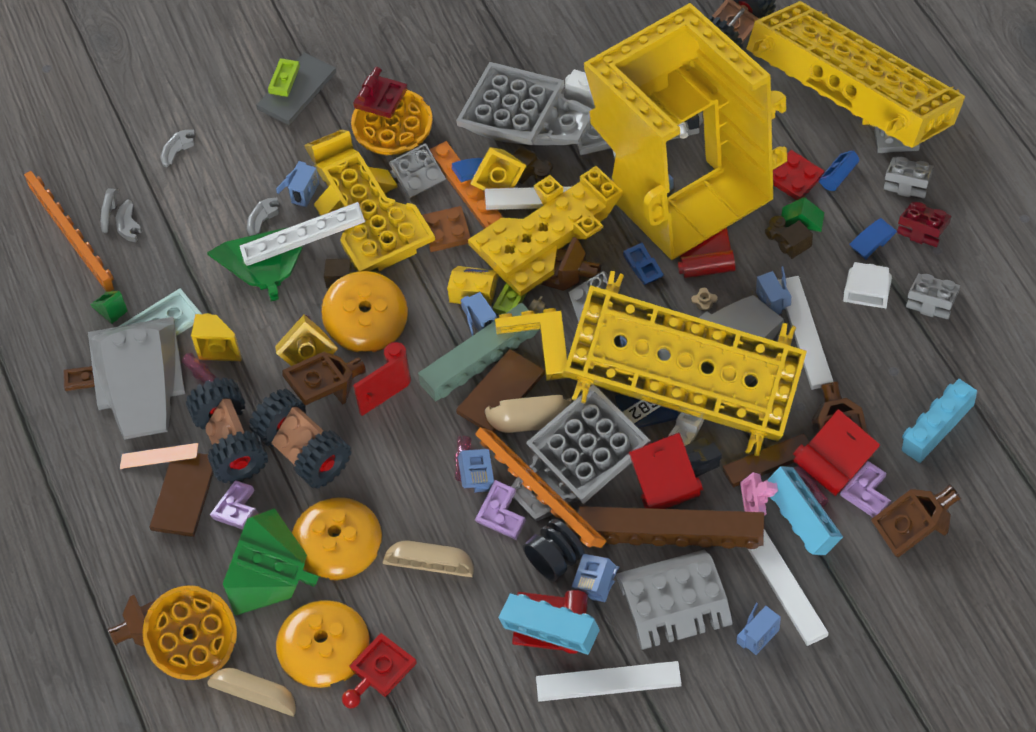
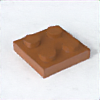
M462 206L422 215L435 236V241L428 244L430 252L468 244V239L471 237Z

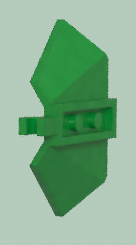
M282 228L224 242L207 252V255L248 285L260 287V290L267 289L270 301L272 302L279 300L277 286H281V282L291 275L303 246L246 266L240 246L286 229Z
M275 508L248 518L222 584L234 616L291 599L298 581L314 587L319 578L317 575L303 571L307 554Z

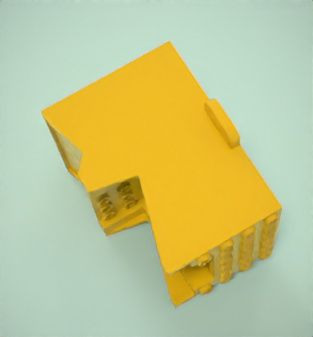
M691 3L584 62V70L595 108L589 111L591 125L616 153L612 181L623 190V194L616 205L671 260L773 200V170L787 162V148L783 146L772 150V119L775 118V111L780 113L786 112V96L780 91H771L770 74ZM703 111L706 161L715 170L667 197L670 189L666 142L680 134L679 124Z

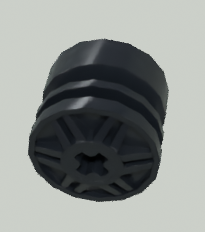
M552 519L548 522L547 526L540 530V535L535 534L523 545V551L534 568L545 578L554 582L567 571V565H574L576 560H579L585 554L578 537L569 527L557 519Z

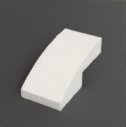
M681 412L669 436L679 432L684 446L694 441L704 419Z

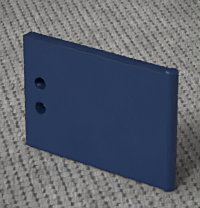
M623 394L615 396L617 408L621 412L641 401L640 399ZM661 406L635 422L634 425L637 428L677 420L678 412Z

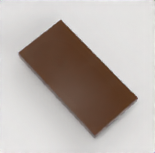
M509 349L460 404L456 412L477 427L495 432L496 429L490 425L486 418L485 409L488 406L492 408L500 406V401L525 398L545 375V370Z
M197 453L196 458L169 463L149 526L151 531L190 537L195 536L214 474L207 457L208 454Z

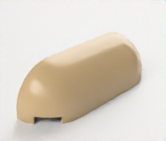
M563 395L500 401V406L495 408L488 406L485 409V414L490 425L501 432L513 433L541 430L572 403L571 398L563 399Z
M400 541L393 544L387 550L383 559V564L472 578L474 573V565L469 555L459 548L415 541Z
M234 668L221 669L208 680L209 687L293 717L295 715L294 697L286 687Z

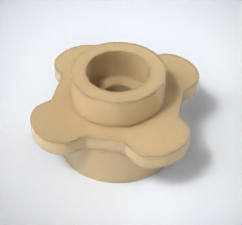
M701 288L697 295L692 296L691 301L700 310H709L713 303L717 301V295L708 292L707 288Z

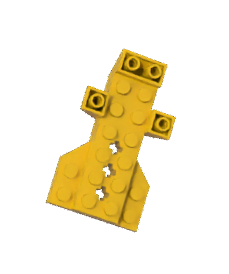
M350 148L314 165L323 182H326L328 188L314 203L320 216L357 202L360 205L365 222L346 229L340 239L342 247L351 259L357 272L371 271L375 268L381 271L417 254L416 249L435 241L433 232L415 204L398 203L394 199L387 198L384 194L397 188V184L390 172L386 169L368 167L358 151Z
M597 166L582 174L580 182L565 192L563 187L551 175L547 176L534 185V189L543 204L541 208L524 219L500 218L468 239L469 246L520 297L554 275L557 251L571 242L573 237L587 239L601 230L603 225L600 222L608 217L623 194V190Z

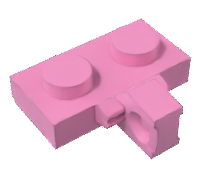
M753 472L740 482L744 511L764 512L765 516L767 514L765 503L768 502V497H773L778 492L777 483L768 482V480L762 482L761 475Z

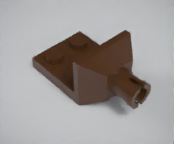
M573 237L567 250L560 248L557 251L554 275L540 284L564 291L579 283L581 277L593 278L601 272V264L586 260L584 249L578 239Z
M325 351L282 370V376L305 406L334 393L342 405L345 404L352 387V379L366 373L365 365L359 357L345 363L342 358Z
M838 381L821 385L825 403L820 404L812 418V424L818 423L820 431L839 409L868 434L862 408L848 398L842 399Z
M951 484L936 495L931 491L910 489L873 517L871 521L894 555L900 557L934 530L944 536L948 534L951 514L947 509L961 500L959 494H956L958 492Z
M135 595L129 597L122 614L125 621L112 628H108L115 646L118 643L133 638L135 644L145 647L143 642V624L149 608L155 601L140 607ZM185 628L183 636L193 633L192 630Z

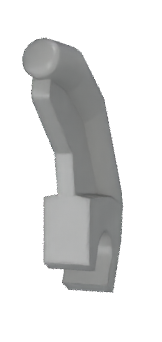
M195 130L179 131L163 146L160 156L163 167H168L173 163L177 152L194 146Z
M108 188L105 192L100 220L103 233L108 232L110 213L118 205L116 194L119 193V189Z
M278 197L267 198L255 206L247 220L246 229L249 236L260 234L263 222L279 214L278 207H272L279 205Z
M127 199L119 207L115 217L117 232L126 240L137 242V235L133 233H142V229L132 219L134 206L132 201Z

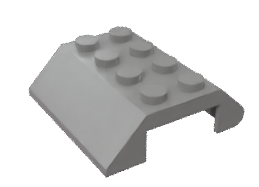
M705 549L616 574L622 595L626 596L636 625V634L641 650L652 647L649 631L654 646L660 645V637L657 631V627L664 626L666 639L668 642L674 641L671 625H673L677 640L697 635L694 619L696 620L699 633H705L703 614L709 613L710 623L714 630L720 628L717 612L722 627L733 624L721 580L712 557Z

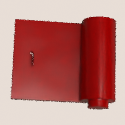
M727 228L680 255L681 261L678 262L679 275L683 274L684 278L735 271L734 254L730 247Z
M392 342L388 344L384 349L386 364L353 385L361 416L410 384L411 375L406 348L402 343Z
M838 409L806 446L801 444L793 453L795 456L793 461L836 497L878 449L880 444Z
M679 432L628 452L643 492L641 498L644 508L668 509L700 496V491L703 490L700 479L695 477Z
M567 591L564 597L524 592L517 593V596L523 594L533 601H546L556 608L566 607L579 615L587 614L588 595L583 591ZM513 631V645L563 650L570 654L578 653V651Z

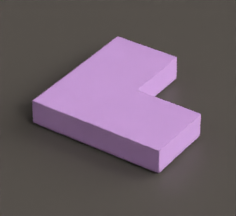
M869 461L864 464L840 492V496L871 517H875L891 505L892 502L875 490L886 477V472Z
M235 480L211 512L210 516L212 519L243 530L246 520L259 514L255 508L245 505L255 491L251 485Z
M495 480L475 521L517 540L526 522V518L507 510L516 493V489Z

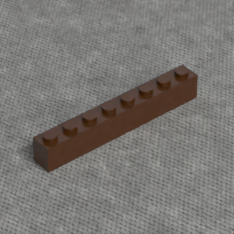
M579 506V515L606 540V543L611 545L618 543H630L631 545L653 544L655 546L676 545L679 547L694 545L703 548L722 546L728 549L734 547L757 549L759 546H764V512Z

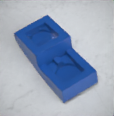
M471 158L452 163V170L461 183L473 179L483 158Z
M880 218L862 231L849 245L866 260L879 246L883 247L897 231Z
M643 243L623 252L626 261L644 285L664 276L654 257H650Z

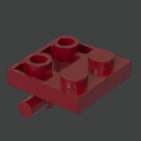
M375 67L372 73L366 77L353 105L356 109L391 119L408 89L407 84L379 76L382 70L379 67Z
M911 202L899 218L898 224L900 225L897 229V234L910 238V241L919 244L925 243L937 248L940 242L937 238L949 225L952 216L941 209L934 210L926 207L921 202Z

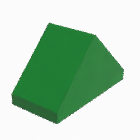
M803 197L782 207L781 216L786 221L785 227H790L797 221H800L809 230L822 232L825 212Z
M107 291L90 304L93 309L111 324L128 312L120 291Z

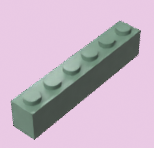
M520 303L506 314L511 313L512 317L521 316V312L529 310L523 303ZM494 321L418 373L420 385L436 402L448 396L458 386L464 385L474 375L483 372L493 362L499 361L509 349L515 350L522 342L534 337L539 329L497 334Z

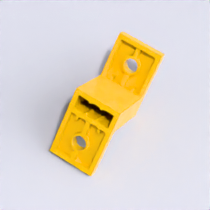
M556 308L544 309L543 313L534 314V311L521 312V316L513 317L511 313L501 314L499 318L495 319L497 334L540 329L546 381L567 378L563 376L567 363L561 311H556Z

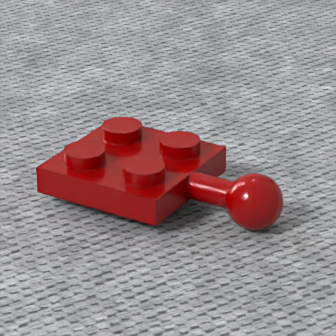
M790 150L787 153V162L773 170V185L795 200H799L805 197L818 183L825 171L798 153Z
M380 633L349 666L353 673L360 677L362 681L354 689H349L343 693V705L350 709L357 707L360 704L361 695L369 686L386 697L417 664L416 659L384 634Z

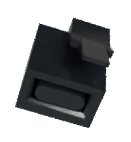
M701 438L685 446L695 477L720 467L722 454L715 443L709 444L707 439Z

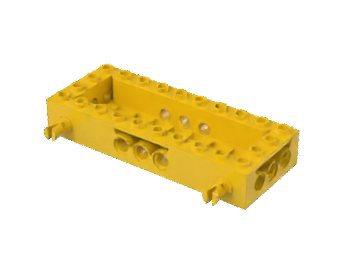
M799 1L755 21L746 48L754 56L764 59L771 66L784 71L786 75L801 81L804 86L811 87L821 96L833 100L836 105L848 109L853 115L859 116L868 121L870 125L880 128L888 136L900 140L905 146L913 148L955 124L965 96L960 93L959 89L954 90V86L949 87L829 18L827 13L822 14L823 11L819 12Z
M610 271L606 289L590 285L563 373L564 377L577 380L572 400L576 401L580 391H582L581 403H586L590 385L594 384L600 388L751 433L745 452L749 454L755 444V456L760 455L764 438L774 441L782 438L807 353L806 350L791 346L796 330L795 326H792L788 335H786L787 324L782 323L778 342L621 295L618 292L624 275L620 273L616 283H614L615 271ZM617 336L625 337L627 341L626 346L617 347L614 344V338ZM660 349L669 351L670 358L668 360L662 361L658 358L657 353ZM704 362L711 363L713 365V372L710 374L703 373L701 364ZM748 375L754 376L757 380L756 386L748 387L744 382L745 377Z

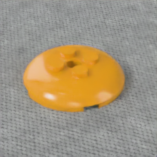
M409 90L406 91L391 119L356 108L351 118L352 131L356 140L367 150L381 155H398L418 147L429 135L433 123L430 106L423 101L420 95Z
M370 271L353 272L334 282L324 296L321 311L322 321L329 336L338 345L354 352H376L395 342L405 328L408 315L406 299L400 288L386 276ZM369 307L370 311L362 312L359 308Z
M329 498L313 504L301 514L292 531V534L307 554L303 570L320 577L329 578V580L347 579L364 571L377 557V552L382 543L381 526L376 515L366 505L349 498ZM333 533L340 534L336 537H332Z
M199 586L176 587L162 594L149 608L143 624V642L152 662L165 674L181 680H198L216 673L231 657L230 655L237 638L236 623L229 606L216 593H212ZM185 628L192 630L193 638L191 640L183 636Z
M314 601L299 607L284 621L277 635L276 653L285 673L296 682L310 687H330V684L337 683L343 679L346 681L355 674L349 666L370 645L369 632L363 618L351 607L337 601ZM322 638H327L326 641L322 643L316 642Z

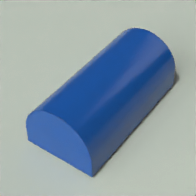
M851 150L841 153L820 177L819 183L825 189L835 191L859 163V157L855 151Z

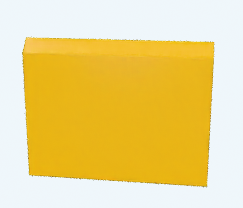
M346 130L336 131L304 145L314 164L350 148L353 149L350 132Z
M490 147L470 184L483 191L492 188H514L526 164L503 149Z

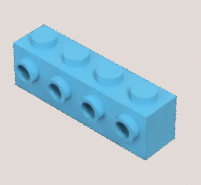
M958 379L954 384H949L944 390L943 396L940 399L936 398L932 402L930 410L926 414L923 412L918 417L916 425L913 428L909 427L902 436L904 439L902 451L918 463H921L974 406L977 390L961 379Z
M780 466L768 479V482L777 483L778 492L770 498L776 502L780 508V513L791 523L794 533L803 540L806 550L812 555H826L843 538V535L793 467Z
M510 593L498 617L505 629L587 655L600 631L595 619L588 614L583 613L579 615L566 607L556 608L546 601H533L523 594L517 596Z

